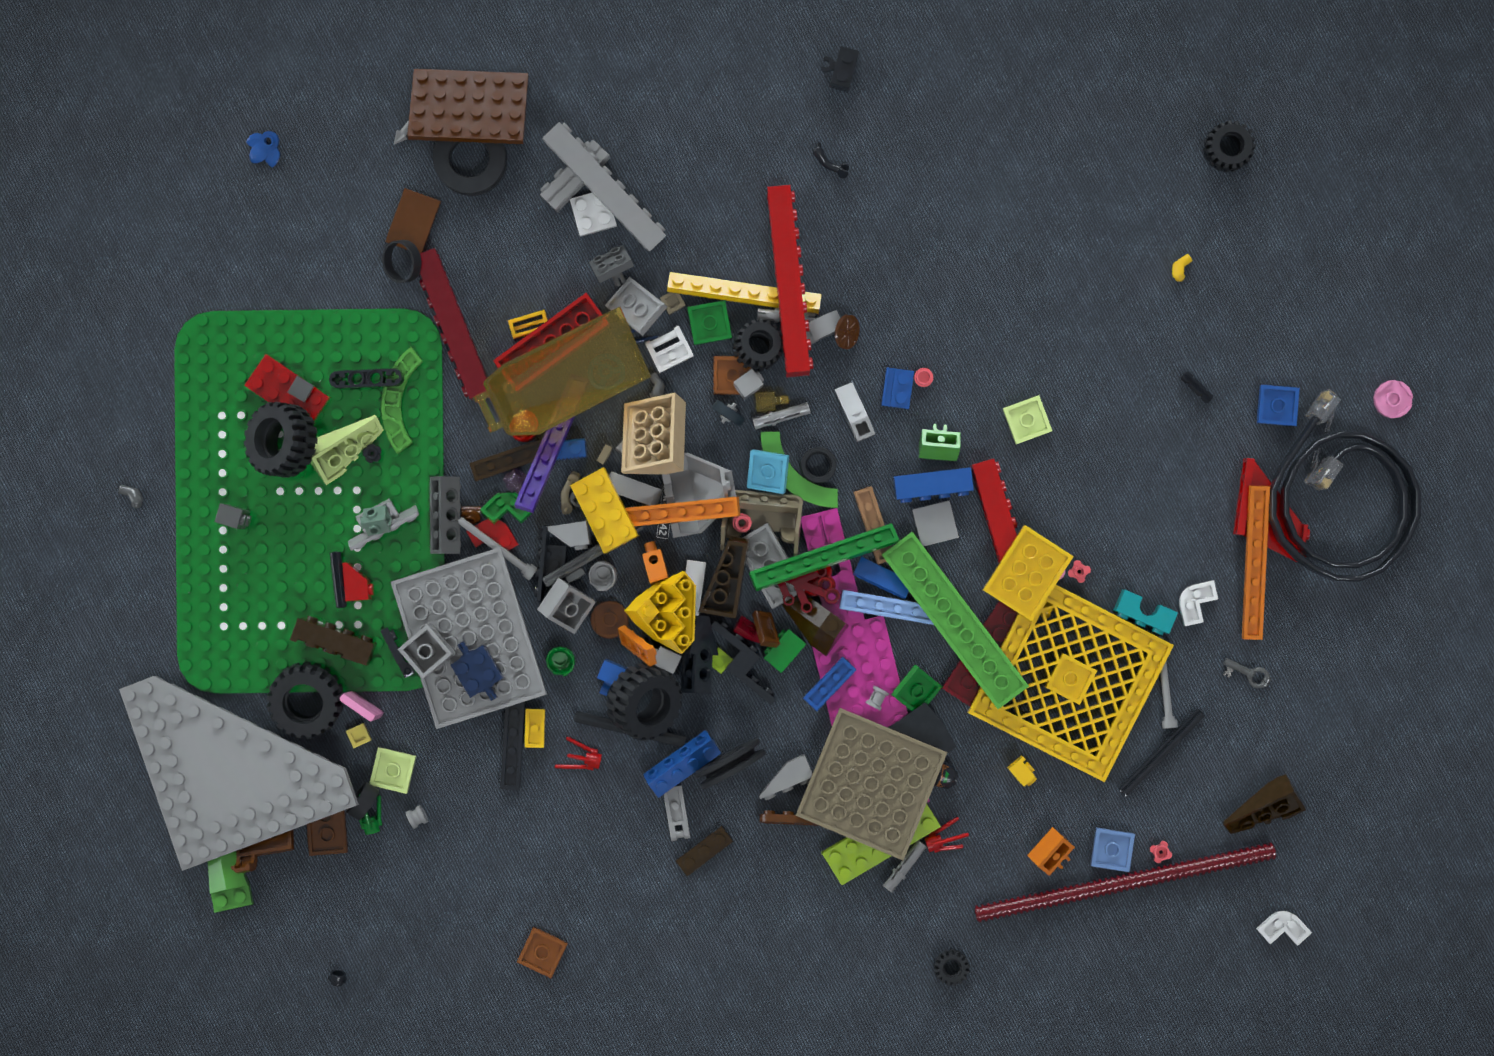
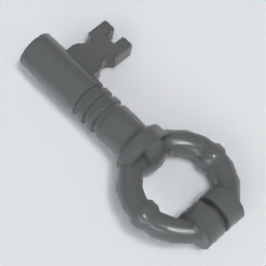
M1226 658L1223 663L1227 666V670L1223 672L1224 676L1227 674V677L1230 678L1231 672L1236 670L1247 676L1248 682L1253 688L1268 687L1272 680L1265 668L1256 667L1249 669L1229 658ZM1256 672H1261L1265 675L1260 684H1257L1252 679Z

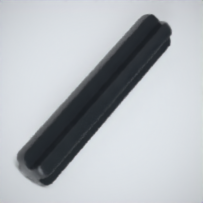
M331 552L330 560L336 608L347 607V601H345L341 552Z

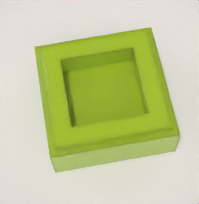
M718 647V655H713L712 667L722 674L733 658Z

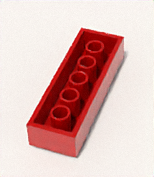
M585 293L494 359L493 362L515 392L519 393L610 327V324L589 295Z

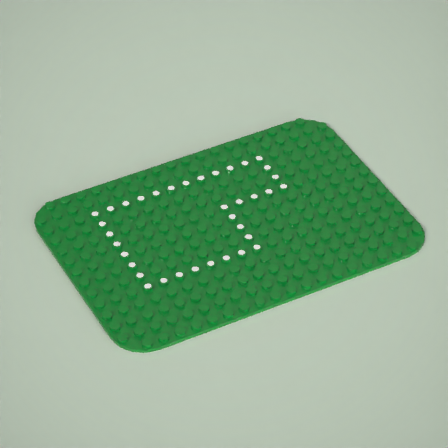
M409 309L210 311L197 314L185 322L177 335L174 349L177 658L180 671L188 683L201 691L210 693H269L271 684L284 669L296 663L301 665L304 662H310L311 665L315 663L321 664L320 668L324 670L326 667L331 670L330 674L338 677V685L342 684V692L410 691L423 688L420 675L416 671L414 674L404 678L381 630L386 627L389 630H394L398 638L395 640L398 648L408 641L391 582L445 565V554H430V477L444 476L443 348L440 332L431 319L418 311ZM412 347L423 363L413 372L405 386L401 410L405 429L413 443L397 454L387 438L382 420L381 402L384 387L337 389L331 386L329 377L334 371L393 368L400 356ZM265 354H268L330 397L314 421V427L317 428L316 438L376 415L384 431L372 444L381 448V459L378 462L369 463L365 460L362 450L358 454L359 458L356 461H352L346 467L347 471L327 485L311 463L306 465L307 468L303 472L289 478L264 475L256 471L248 461L250 458H247L245 453L244 441H246V436L244 434L248 428V421L253 418L252 414L258 411L259 407L269 402L244 385ZM379 373L372 375L371 380L374 384L381 380ZM360 374L354 375V384L361 383L362 376ZM338 375V378L335 379V382H337L338 384L340 381L348 382V378H341ZM283 428L281 429L278 436L279 451L281 450L284 441ZM389 498L398 513L414 505L418 507L419 515L415 520L401 524L398 529L384 533L381 538L367 542L360 549L350 550L348 540L364 532L356 520V516L363 513V509L372 508ZM220 503L251 511L250 515L252 517L249 526H246L245 529H236L214 522ZM331 552H341L342 563H351L370 580V584L374 585V595H371L372 599L347 601V607L336 608L330 560ZM310 615L318 618L319 623L325 624L329 622L337 625L336 629L343 631L346 628L354 631L355 636L362 637V635L373 638L372 642L377 643L370 664L365 666L344 659L339 654L333 655L324 652L320 647L317 649L306 646L303 641H291L290 638L297 618H307ZM305 684L295 685L290 690V692H318L315 688Z

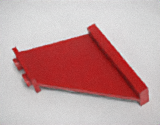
M1252 458L1243 459L1233 534L1247 537L1249 486L1271 485L1270 480L1257 465L1255 459ZM1277 491V518L1284 536L1306 558L1304 553L1288 536L1280 515V494ZM1290 508V516L1297 534L1306 543V540H1309L1310 529H1308L1307 524L1301 523ZM1268 520L1267 548L1295 561L1277 542Z

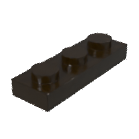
M720 826L678 858L676 862L686 876H689L731 844L733 840L725 829Z

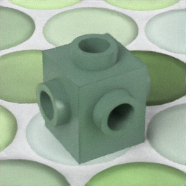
M386 505L363 509V517L360 518V524L362 529L366 530L368 536L391 532L392 517Z

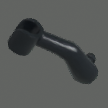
M818 142L817 148L812 150L816 159L824 168L836 172L842 179L846 178L849 165L842 163L838 166L831 163L824 155L821 143Z

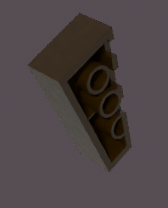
M733 536L729 538L698 612L730 618L737 617L750 539Z
M310 615L307 618H297L290 638L291 641H303L306 646L317 649L320 647L324 652L333 655L339 654L344 659L365 666L370 664L377 643L372 642L373 638L362 635V637L355 636L354 631L346 628L343 631L336 629L337 625L329 622L325 624L319 623L318 618Z

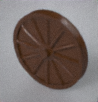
M844 315L836 325L835 340L842 349L852 348L858 340L860 327L855 316Z

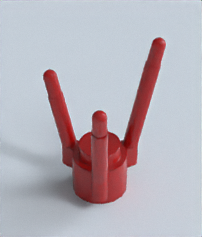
M566 737L567 741L590 752L586 753V757L567 754V757L584 761V764L587 765L562 764L555 765V768L599 769L602 754H598L597 749H592L570 737Z
M958 817L950 820L931 832L928 837H925L929 852L934 851L936 853L963 848V845L943 846V844L968 837L969 833L941 839L940 835L936 836V834L959 820Z

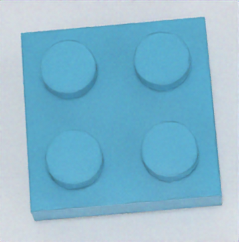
M751 450L747 488L784 494L786 492L789 455Z

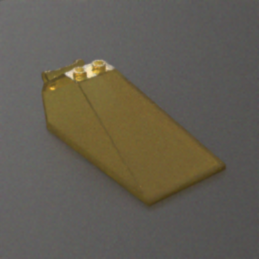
M617 307L504 363L484 381L483 384L486 391L475 395L474 400L478 402L489 425L487 428L490 433L503 427L505 433L510 436L539 435L650 378L651 375L622 309ZM488 397H490V400L500 419V421H498L497 423L495 422L493 415L485 400Z

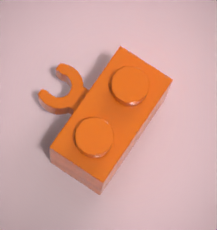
M1052 827L1027 856L1050 876L1057 867L1063 869L1061 862L1064 859L1070 861L1068 855L1075 847Z

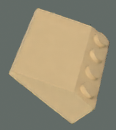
M676 393L624 404L621 468L623 474H671L684 471L686 402Z

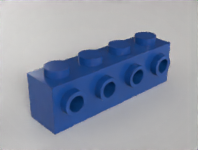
M971 467L893 477L895 498L900 500L901 503L912 502V498L919 497L920 501L931 500V496L938 495L939 499L949 498L951 493H958V496L969 495V491L974 490Z
M705 730L643 775L650 788L659 798L720 755L721 751Z

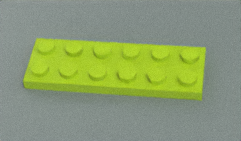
M928 804L925 806L910 845L941 827ZM848 837L822 851V855L841 885L891 857V855Z

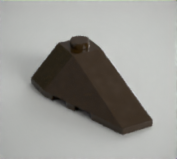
M1284 774L1268 782L1223 821V824L1228 832L1233 834L1252 829L1258 823L1270 824L1271 820L1281 817L1282 820L1289 819L1306 811V808L1292 782Z

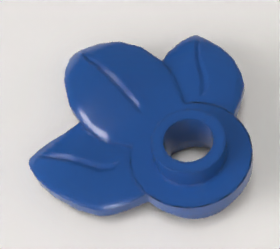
M266 131L263 134L254 133L248 137L246 143L252 147L249 154L250 161L252 163H259L266 160L270 167H274L280 158V152L277 148L279 145L278 135L272 131ZM268 137L271 139L270 145L266 141Z

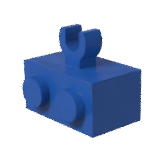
M608 659L604 660L597 676L598 679L604 681L599 693L607 696L613 681L619 678L618 675L621 672H626L627 667Z

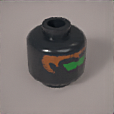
M943 763L934 786L944 789L954 786L958 779V772L955 770V767L951 764Z

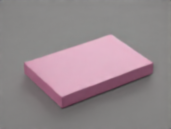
M356 692L343 693L340 697L342 703L370 722L381 718L384 714L382 710Z

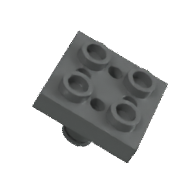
M623 245L614 247L610 252L598 255L589 262L599 283L612 278L615 286H621L618 278H620L622 284L626 282L622 272L634 266Z

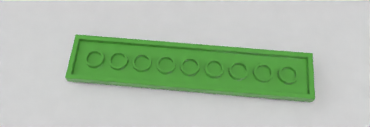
M913 532L882 554L997 709L1029 687Z

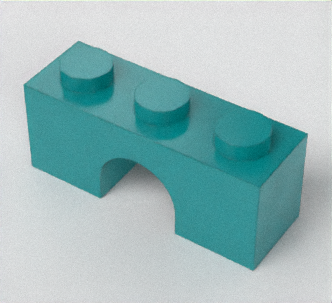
M1122 589L1113 611L1118 612V617L1128 620V617L1135 620L1134 624L1143 628L1148 625L1153 628V632L1162 636L1163 633H1170L1178 612L1162 605H1157L1155 611L1151 615L1146 616L1140 610V603L1143 597Z

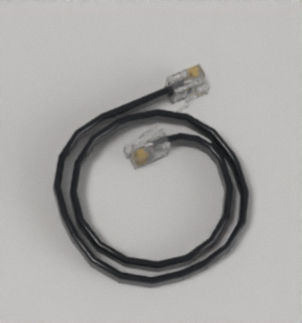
M1328 389L1320 392L1305 414V417L1310 419V421L1276 470L1270 485L1269 522L1277 542L1295 561L1309 571L1331 581L1360 582L1383 573L1405 550L1421 517V490L1412 467L1392 446L1365 432L1344 431L1335 432L1317 439L1291 464L1281 487L1280 515L1288 536L1306 557L1329 568L1355 569L1381 559L1399 541L1408 519V491L1399 469L1382 451L1388 454L1405 475L1411 491V517L1403 537L1393 552L1377 568L1358 576L1331 573L1316 566L1296 550L1285 538L1277 518V490L1286 469L1315 426L1327 421L1324 433L1329 432L1332 419L1334 418V411L1341 399L1337 397V394ZM1336 438L1360 439L1371 444L1350 445L1338 450L1333 456L1324 457L1318 465L1317 458L1320 448L1317 447ZM1315 449L1310 471L1303 482L1309 486L1312 485L1319 491L1329 488L1344 465L1339 460L1345 454L1352 451H1364L1375 456L1391 474L1398 492V520L1390 539L1374 555L1357 562H1334L1313 552L1297 534L1290 516V488L1298 468Z

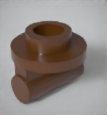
M462 506L461 518H464L471 524L477 523L480 520L481 506Z

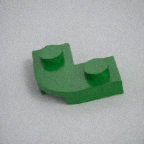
M499 492L480 509V512L493 524L507 511L521 524L532 514L515 508L514 504L518 497V494L515 492L501 494Z

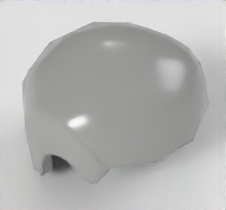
M598 561L589 570V582L597 591H607L617 581V571L607 561Z

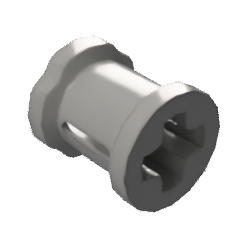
M873 686L874 691L865 703L881 710V705L889 693L877 686Z

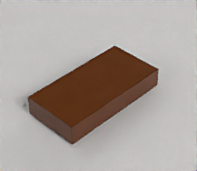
M755 610L752 616L760 645L777 648L780 642L772 613Z

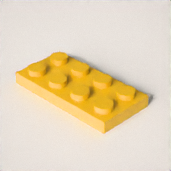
M604 467L570 485L604 554L639 536Z

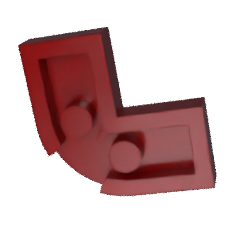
M487 519L475 525L476 528L508 551L519 545L510 528L500 520L493 524ZM466 531L476 548L484 544L476 536Z

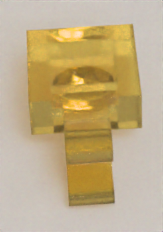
M774 391L755 393L757 412L776 411V405L789 404L788 396L775 397Z

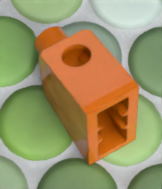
M655 541L645 543L646 553L642 554L648 579L652 586L659 581L669 578L663 553L661 549L657 550Z

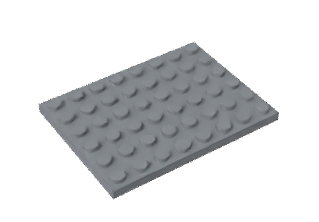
M502 547L391 582L408 640L425 625L432 624L455 651V654L425 679L421 678L436 729L547 695ZM464 641L469 651L475 650L482 645H485L504 676L492 687L498 696L496 699L490 701L486 692L478 693L471 698L467 694L451 667V664L459 660L463 655L457 646L459 643Z

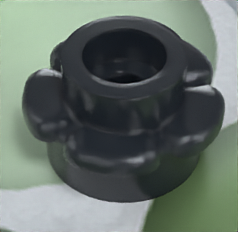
M369 444L363 450V456L367 462H378L381 459L382 451L379 446Z
M333 970L330 976H328V980L333 986H342L347 980L346 973L342 970Z

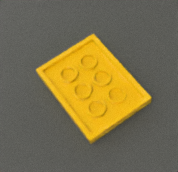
M1024 525L986 583L983 591L1028 620L1033 621L1074 556Z

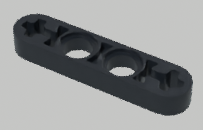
M394 368L343 370L331 373L329 382L331 386L337 389L397 387L404 382V374L402 371ZM379 373L381 380L374 384L371 380L372 375ZM394 373L399 376V379H396L395 382L385 377V375L388 377L394 376ZM356 374L362 376V381L359 384H354L353 377ZM339 375L341 378H348V382L340 381L338 384L335 382V379Z

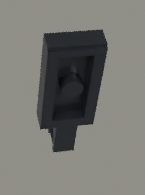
M388 627L381 630L404 678L414 674V668L409 662L405 661L404 656L398 650L395 642L398 638L394 630H389Z

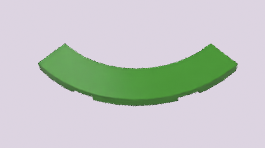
M412 347L400 356L393 367L402 371L404 382L397 387H384L382 394V420L387 438L397 454L413 443L405 429L401 410L405 386L413 372L423 363ZM394 373V376H389L387 379L394 380L395 382L396 379H399V376Z
M761 432L763 451L784 454L780 441V432ZM790 463L788 464L786 483L788 491L814 505L838 508V489L815 485L799 475Z

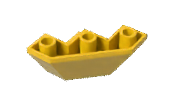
M682 571L652 585L637 596L624 611L653 640L679 654H683L693 643L695 636L696 585L687 573Z

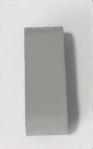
M610 472L609 477L618 495L648 506L658 505L663 490Z

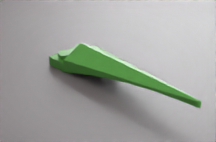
M236 851L208 861L209 889L214 913L254 904L246 873L238 874L231 869V866L236 864Z

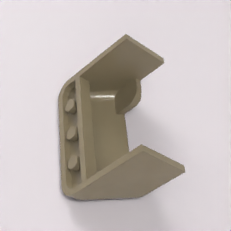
M735 490L736 497H739L740 513L747 514L751 518L752 524L750 529L756 530L769 523L773 532H781V539L784 542L794 544V556H797L803 508L802 498L789 494ZM734 517L722 518L720 550L725 549L726 538L731 536L740 537L742 535L741 532H737L733 528L732 520ZM744 519L739 520V526H743L745 524Z

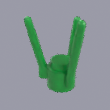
M380 795L377 797V819H375V816L369 817L367 812L364 816L365 818L359 820L365 835L380 831L379 826L382 825Z

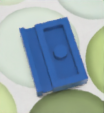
M886 368L881 406L909 410L914 371Z

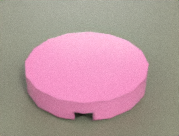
M1396 380L1386 381L1375 391L1373 397L1374 406L1384 417L1399 418L1407 414L1411 409L1413 394L1404 382Z

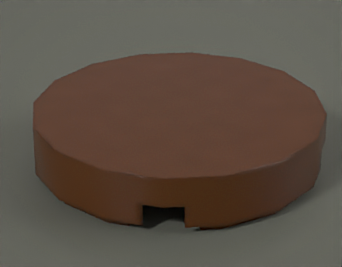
M605 601L598 604L591 613L590 622L592 629L603 638L612 639L619 637L618 628L623 625L627 627L629 617L624 611L623 605L616 601Z

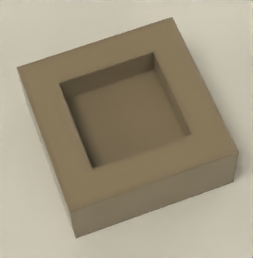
M669 292L660 297V300L667 306L666 310L669 315L686 306L679 293Z
M605 444L596 461L605 465L613 448Z

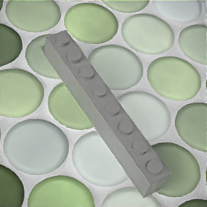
M558 122L542 140L637 241L650 252L666 236L663 233L665 231L664 227L659 222L655 224L650 219L652 215L645 208L641 209L637 205L639 201L632 194L628 195L624 191L626 187L619 180L614 181L611 177L612 172L605 165L601 167L598 164V157L592 151L588 153L583 148L585 146L583 141L579 137L575 139L570 134L572 130L565 123L561 124Z

